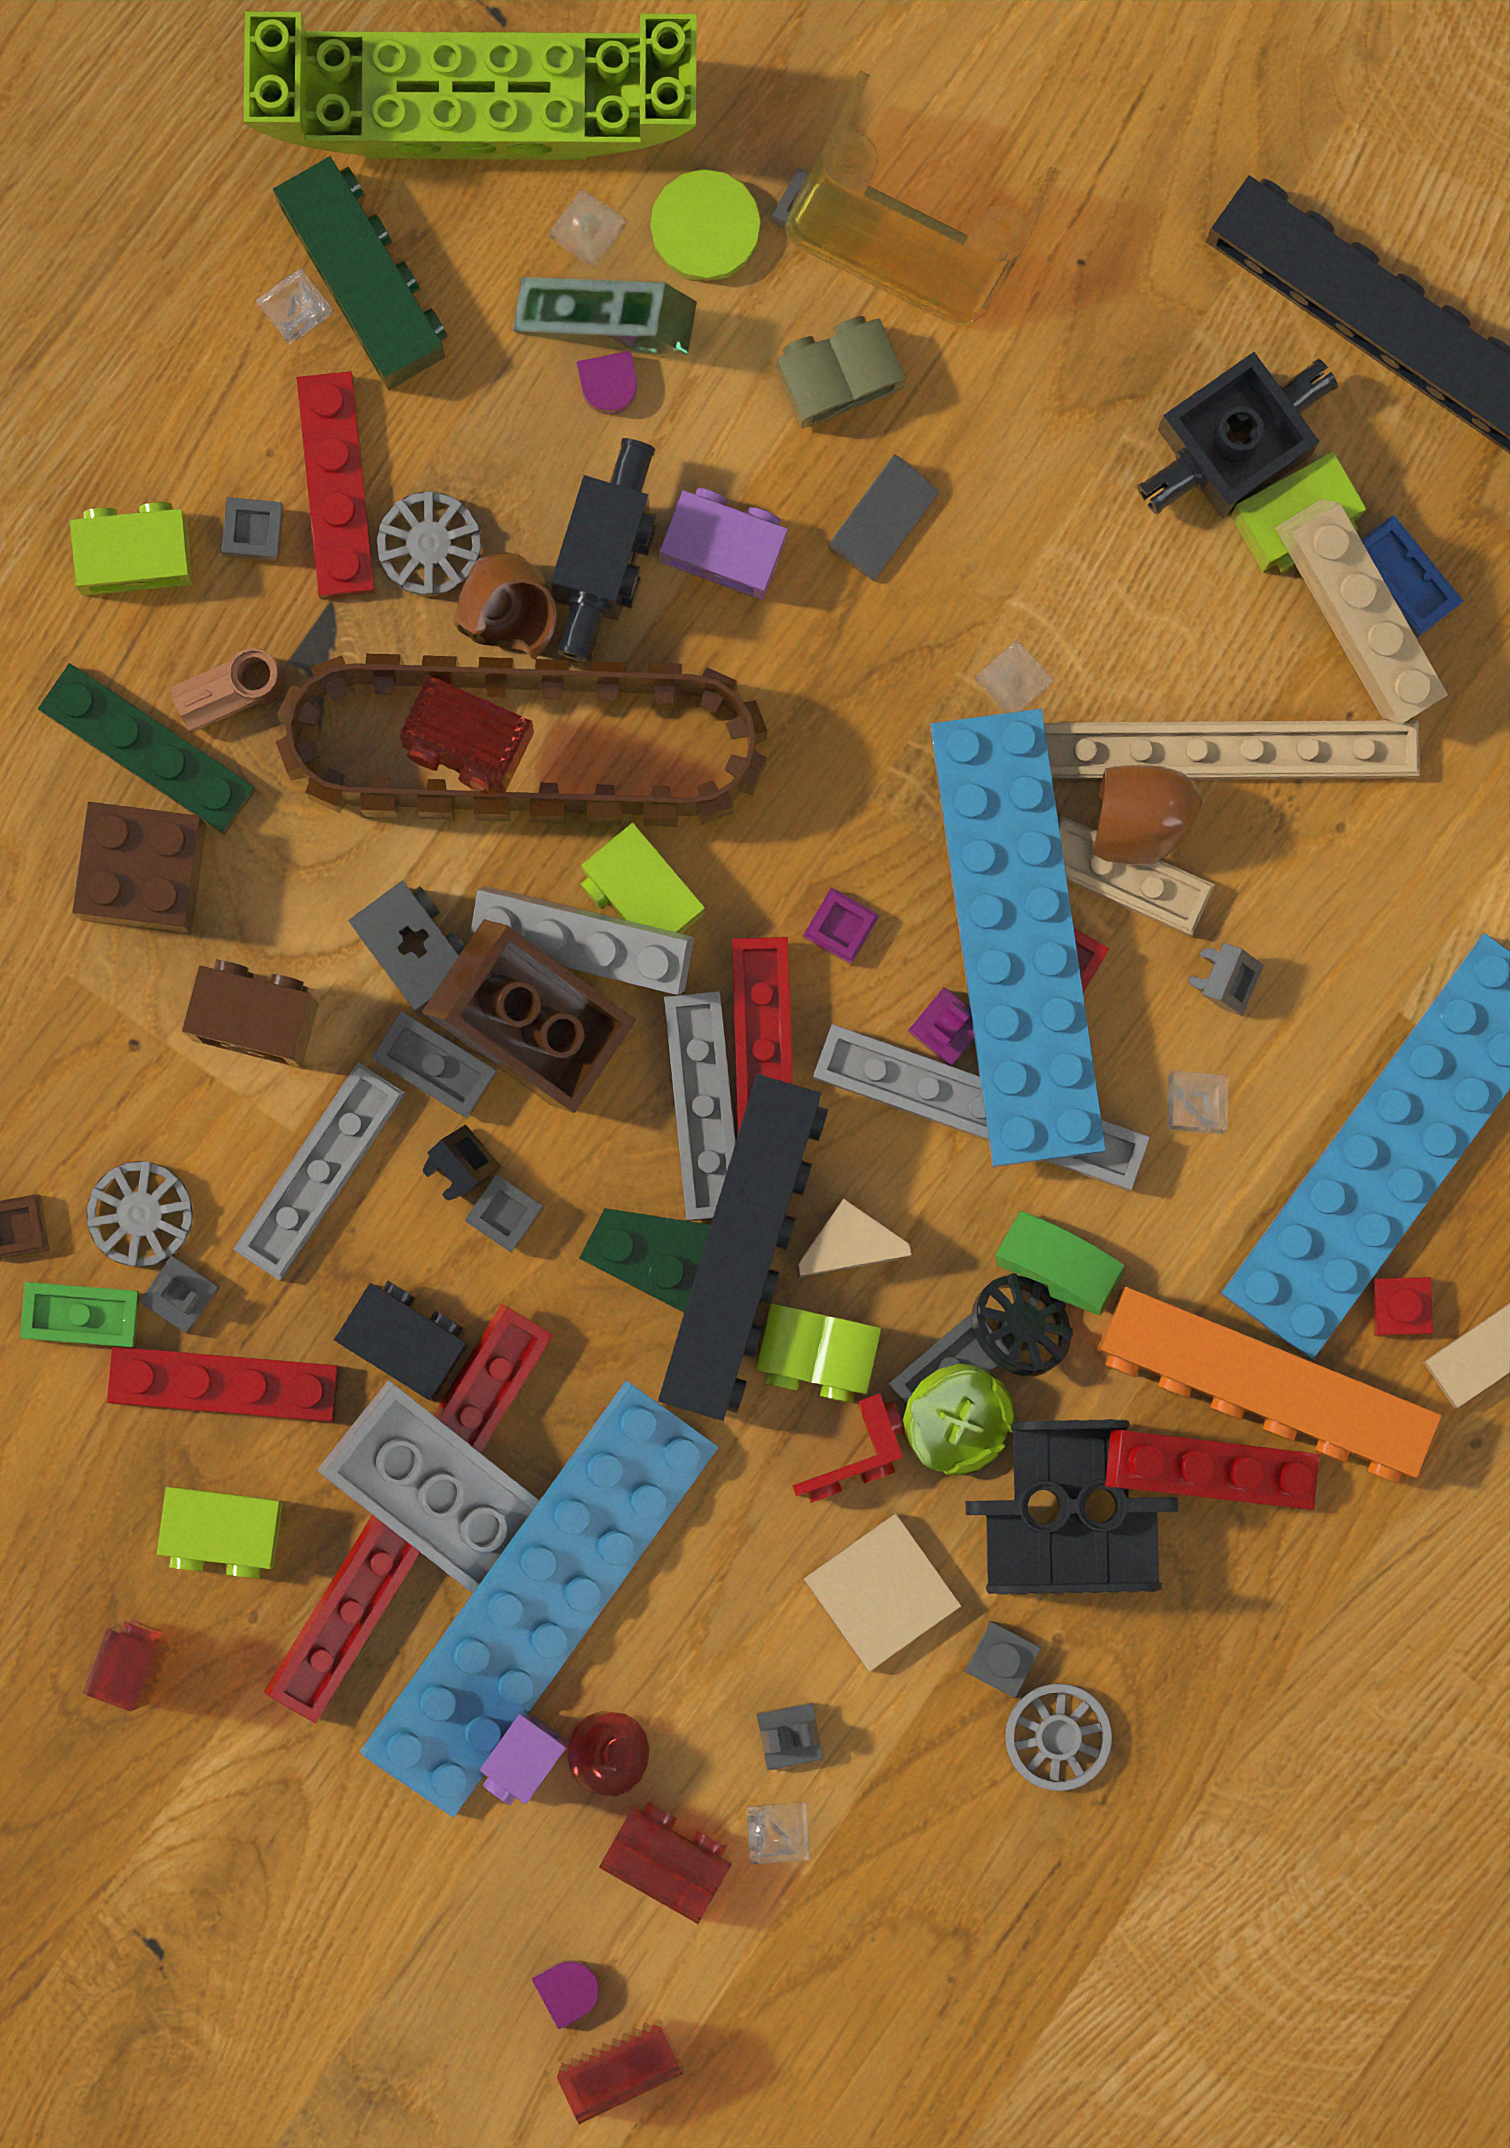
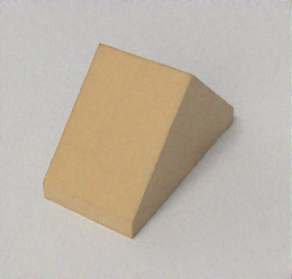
M843 1199L799 1262L797 1269L799 1278L906 1259L910 1258L912 1254L909 1243Z

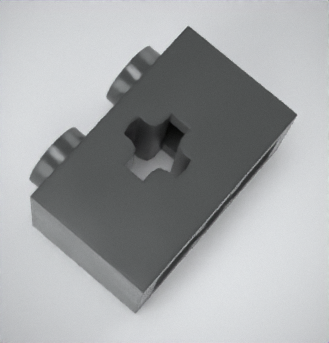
M402 880L348 921L419 1016L465 948V945L454 931L444 936L433 922L432 918L440 912L422 887L419 886L411 892ZM409 932H412L417 938L423 937L425 934L429 937L423 943L427 953L420 958L413 952H409L406 955L401 954L407 947L403 937Z

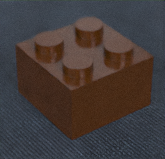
M88 801L72 913L82 921L191 935L206 823L198 815Z
M217 959L214 969L199 965L182 1032L194 1042L302 1069L319 1005L313 996L308 993V987L303 986L304 982L273 973L270 975L269 983L253 979L254 974L248 972V967Z

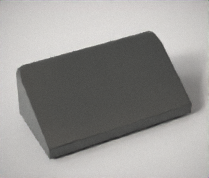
M894 454L832 538L829 550L869 579L875 581L939 494V491L906 461Z

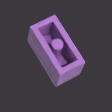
M697 488L695 494L682 490L659 551L660 563L764 601L787 540L788 529L779 526L781 519L770 512L750 507L748 513H744L728 507V499L707 489Z
M522 1710L479 1771L488 1777L483 1786L508 1805H511L516 1798L527 1804L564 1752L569 1741L531 1713Z

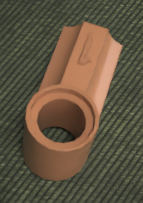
M249 648L240 651L231 661L172 686L170 690L180 717L188 731L193 733L256 704L265 705L272 703L284 691L286 676L280 663L269 653L262 649ZM258 663L267 664L270 669V678L267 684L258 690L247 689L244 677L248 668Z

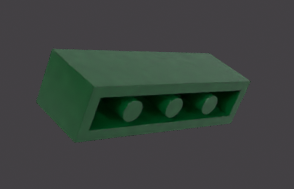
M329 156L273 188L279 207L387 390L392 389L445 358L443 345L440 341L447 338L448 335L441 321L432 308L424 312L421 310L413 296L415 292L420 290L417 281L404 260L396 265L394 264L385 249L387 245L392 243V240L378 215L375 213L367 218L357 200L365 195L348 166L339 171L332 157Z

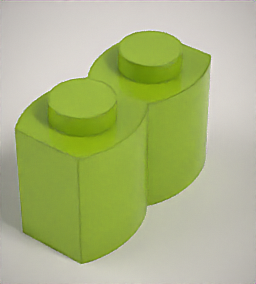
M771 1304L756 1371L767 1373L765 1384L798 1391L800 1381L822 1385L821 1397L853 1403L855 1393L867 1395L881 1328Z

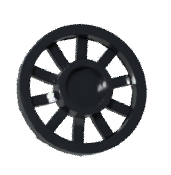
M1012 1273L990 1282L975 1299L972 1308V1326L979 1345L994 1363L1013 1374L1038 1376L1049 1372L1067 1356L1071 1338L1073 1337V1329L1070 1327L1065 1311V1302L1050 1297L1049 1289L1043 1283ZM1010 1287L1013 1304L999 1289ZM1021 1289L1031 1293L1028 1302H1023ZM990 1295L1005 1311L985 1307ZM1039 1299L1047 1306L1040 1311L1036 1308ZM1053 1315L1056 1324L1045 1323L1044 1318ZM985 1318L997 1320V1331L989 1333ZM1044 1333L1058 1335V1346L1046 1337ZM1001 1339L1005 1345L1010 1347L1009 1354H1005L995 1341ZM1036 1343L1041 1344L1053 1357L1048 1361L1042 1362ZM1020 1351H1029L1032 1364L1017 1361Z

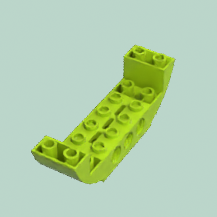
M245 11L243 122L254 130L281 141L325 151L362 155L366 159L586 160V157L643 149L684 135L696 126L697 14L640 13V33L306 31L301 12Z

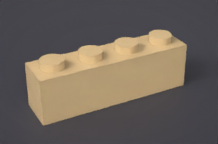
M1320 499L1275 527L1276 532L1382 718L1401 725L1448 695L1340 502Z

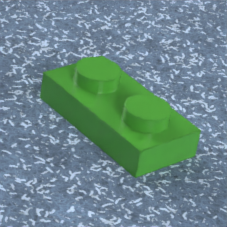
M25 1282L20 1338L135 1348L140 1291Z

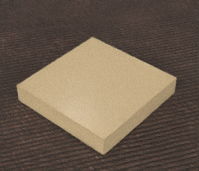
M896 1513L803 1578L869 1672L961 1607Z

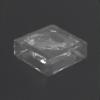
M580 189L550 230L549 237L595 269L626 226V220L589 193Z
M301 268L256 299L263 313L288 345L334 314L328 302Z
M1018 640L1014 641L975 676L978 684L1005 713L1023 711L1054 682L1053 678Z
M1173 1071L1168 1075V1130L1223 1134L1228 1126V1075Z
M806 1802L747 1806L750 1864L810 1860Z

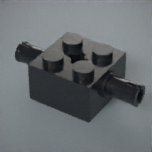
M1253 352L1164 414L1157 430L1175 453L1176 460L1145 482L1137 485V490L1143 501L1160 489H1164L1150 499L1151 503L1147 505L1149 509L1158 515L1168 505L1196 487L1202 490L1220 517L1224 518L1234 510L1236 504L1262 491L1312 456L1320 441L1299 413L1330 391L1338 388V383L1332 372L1315 384H1311L1325 374L1323 371L1328 366L1318 358L1310 366L1279 386L1256 353ZM1230 428L1235 433L1244 429L1249 434L1244 444L1239 440L1231 442L1228 439L1227 435Z
M622 438L621 448L610 482L583 475L551 579L555 602L571 607L557 652L574 660L591 662L592 651L603 617L618 621L622 606L632 609L641 580L639 576L640 566H636L635 563L638 554L649 555L656 533L657 524H655L657 513L650 512L649 494L642 492L649 465L656 450L653 446L634 439Z

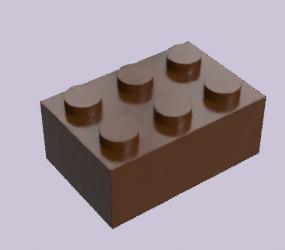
M483 919L421 1012L546 1103L571 1113L576 1112L636 1021L635 1018L508 925Z

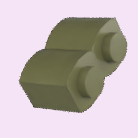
M857 316L837 325L834 328L836 335L829 339L815 342L813 336L798 339L782 349L784 356L777 359L776 370L801 429L829 420L852 408L871 403L904 387L905 376L880 318L866 322L864 316Z

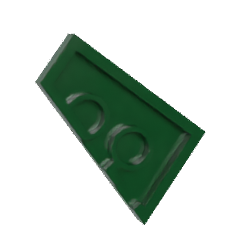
M605 1208L579 1259L684 1313L711 1225Z

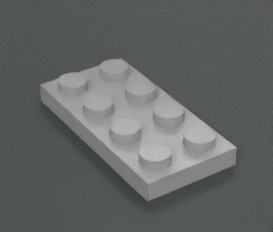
M389 1380L317 1469L319 1473L472 1593H474L539 1502L536 1497Z

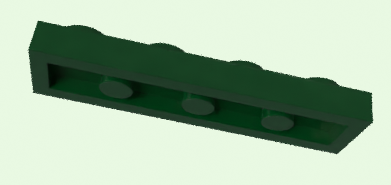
M70 663L38 707L41 713L193 815L200 816L205 823L223 835L226 834L256 790L254 786Z

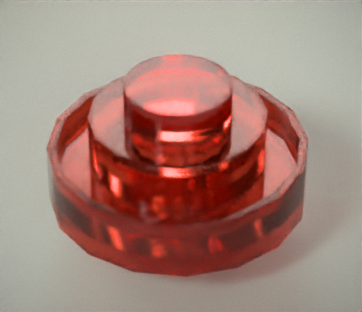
M599 1711L586 1716L575 1727L569 1740L567 1759L570 1772L579 1786L594 1794L618 1796L630 1791L641 1781L648 1766L650 1749L646 1733L638 1721L625 1713Z

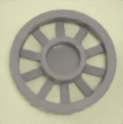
M433 491L420 492L395 502L386 513L377 534V553L386 575L398 587L418 596H440L456 590L466 582L474 563L480 558L481 535L475 518L457 499ZM433 502L449 506L439 522L433 521ZM424 503V521L419 523L408 507ZM456 512H458L468 525L448 532L446 526ZM400 513H402L412 527L409 532L391 526L394 519ZM387 534L406 540V546L386 551ZM471 534V551L452 546L451 540ZM409 554L411 560L399 575L389 560ZM450 555L468 560V563L459 574L455 572L447 561ZM418 565L424 567V586L407 581ZM441 566L450 580L441 585H433V568Z
M129 1162L107 1172L93 1187L87 1205V1227L97 1247L112 1260L131 1267H149L168 1260L171 1255H175L184 1245L193 1223V1205L189 1192L183 1182L168 1169L150 1162ZM141 1171L137 1192H132L123 1174ZM150 1172L161 1175L166 1179L152 1195L147 1193ZM114 1179H116L125 1196L122 1200L103 1192ZM174 1186L182 1202L161 1205L159 1199ZM99 1199L116 1207L117 1213L96 1217ZM183 1210V1222L180 1229L163 1221L164 1214ZM118 1222L120 1228L105 1242L98 1226ZM159 1228L176 1236V1239L165 1250L162 1249L155 1235ZM127 1233L132 1235L128 1256L117 1253L112 1249ZM140 1237H147L155 1255L137 1258Z
M1056 1683L1037 1687L1029 1691L1017 1702L1006 1724L1005 1745L1012 1764L1026 1780L1047 1790L1065 1791L1086 1784L1101 1771L1110 1753L1112 1732L1105 1710L1092 1695L1078 1687ZM1057 1693L1056 1714H1049L1040 1696ZM1066 1693L1083 1700L1069 1717L1064 1715ZM1033 1702L1043 1719L1039 1724L1020 1716L1025 1707ZM1090 1707L1096 1713L1099 1723L1079 1727L1076 1722ZM1016 1723L1035 1731V1737L1014 1742ZM1102 1731L1100 1750L1081 1742L1083 1735ZM1038 1746L1040 1751L1025 1766L1021 1762L1017 1750ZM1078 1750L1096 1758L1094 1764L1085 1772L1074 1756ZM1046 1757L1051 1759L1050 1780L1033 1774V1771ZM1060 1760L1068 1761L1076 1775L1075 1778L1058 1781Z

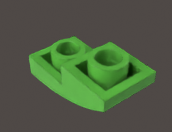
M1021 1210L995 1254L998 1267L1048 1285L1050 1297L1100 1316L1125 1272V1266L1096 1246L1052 1223Z

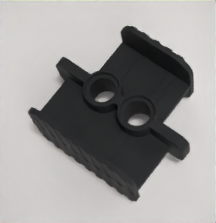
M1106 1419L1011 1423V1431H1013L1014 1500L965 1501L966 1515H986L988 1572L986 1592L988 1594L1119 1593L1120 1591L1157 1592L1162 1590V1582H1159L1157 1512H1178V1497L1129 1498L1128 1489L1105 1486L1111 1429L1127 1431L1129 1421ZM1097 1489L1109 1492L1115 1502L1113 1515L1101 1523L1090 1519L1085 1510L1086 1498L1092 1491ZM1040 1490L1051 1492L1058 1501L1057 1515L1053 1520L1044 1524L1033 1520L1028 1512L1029 1499Z

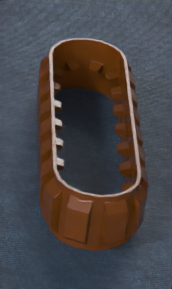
M367 653L365 664H346L341 655L310 667L313 677L308 679L301 688L290 685L277 713L280 723L286 726L287 735L276 741V745L290 779H307L309 783L305 793L309 800L338 813L342 811L346 804L361 806L364 817L398 818L399 807H416L420 819L454 820L455 809H474L475 819L482 821H510V811H530L532 822L566 823V812L587 813L588 824L621 825L622 814L643 815L644 826L677 827L678 816L698 815L703 825L732 814V801L740 792L753 795L767 761L765 756L755 751L756 744L766 740L768 732L756 700L743 703L740 696L736 693L737 680L708 667H706L702 676L682 674V664L648 662V673L627 672L626 662L592 661L591 671L571 670L570 660L536 659L535 669H516L513 658L479 657L478 667H459L457 656L423 655L422 665H404L400 654ZM358 684L374 685L375 694L393 695L395 685L428 686L431 689V696L449 697L451 687L486 688L488 698L505 699L507 689L542 690L544 700H561L563 691L599 692L600 702H617L619 693L655 694V701L658 704H673L676 694L702 697L700 707L716 713L721 705L733 712L736 718L726 723L732 740L747 738L748 753L746 758L731 754L724 771L735 777L732 782L721 789H718L713 780L698 785L699 796L690 798L671 797L670 787L653 786L651 796L615 795L614 785L597 784L595 795L559 794L558 783L544 782L540 783L538 793L503 792L501 781H484L482 791L447 790L445 779H428L426 789L391 788L389 777H372L370 787L343 786L345 774L331 768L320 778L306 767V765L319 758L314 742L299 743L303 724L315 726L321 710L314 706L318 699L329 694L332 701L348 695L347 686Z

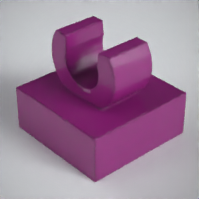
M943 987L910 1027L908 1033L947 1065L952 1066L974 1040L970 1008Z

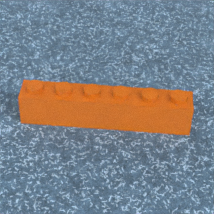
M1128 1287L1121 1289L1096 1350L1108 1356L1105 1366L1134 1378L1137 1377L1139 1369L1159 1376L1161 1378L1157 1387L1167 1392L1189 1399L1193 1390L1213 1398L1210 1409L1237 1420L1242 1419L1244 1412L1250 1413L1265 1420L1262 1430L1292 1442H1294L1296 1434L1299 1433L1318 1441L1314 1451L1343 1463L1347 1462L1349 1454L1370 1462L1367 1470L1368 1473L1398 1485L1402 1476L1407 1478L1418 1477L1442 1416Z

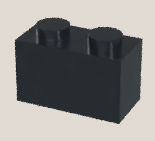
M388 1280L382 1290L369 1283L334 1338V1341L433 1402L469 1345L458 1338L464 1328L436 1310L430 1319L410 1308L416 1298Z

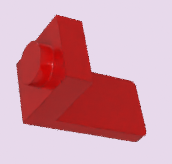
M880 1393L858 1401L857 1403L876 1455L792 1485L795 1496L807 1493L809 1501L812 1503L842 1492L839 1481L859 1473L864 1484L895 1473L892 1461L903 1458L896 1436L904 1433V1426L895 1402L891 1401L884 1404Z

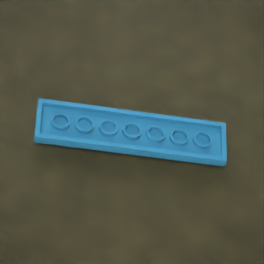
M1042 708L931 723L930 731L992 1167L1104 1153L1106 1149Z
M1484 933L1480 936L1220 1293V1295L1310 1361L1321 1350L1510 1090V951Z
M626 1380L360 1750L361 1754L454 1818L484 1776L479 1771L520 1712L522 1710L527 1713L530 1712L719 1447Z

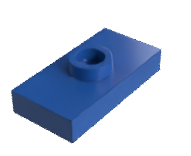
M1394 515L1361 540L1417 638L1463 602L1462 598Z

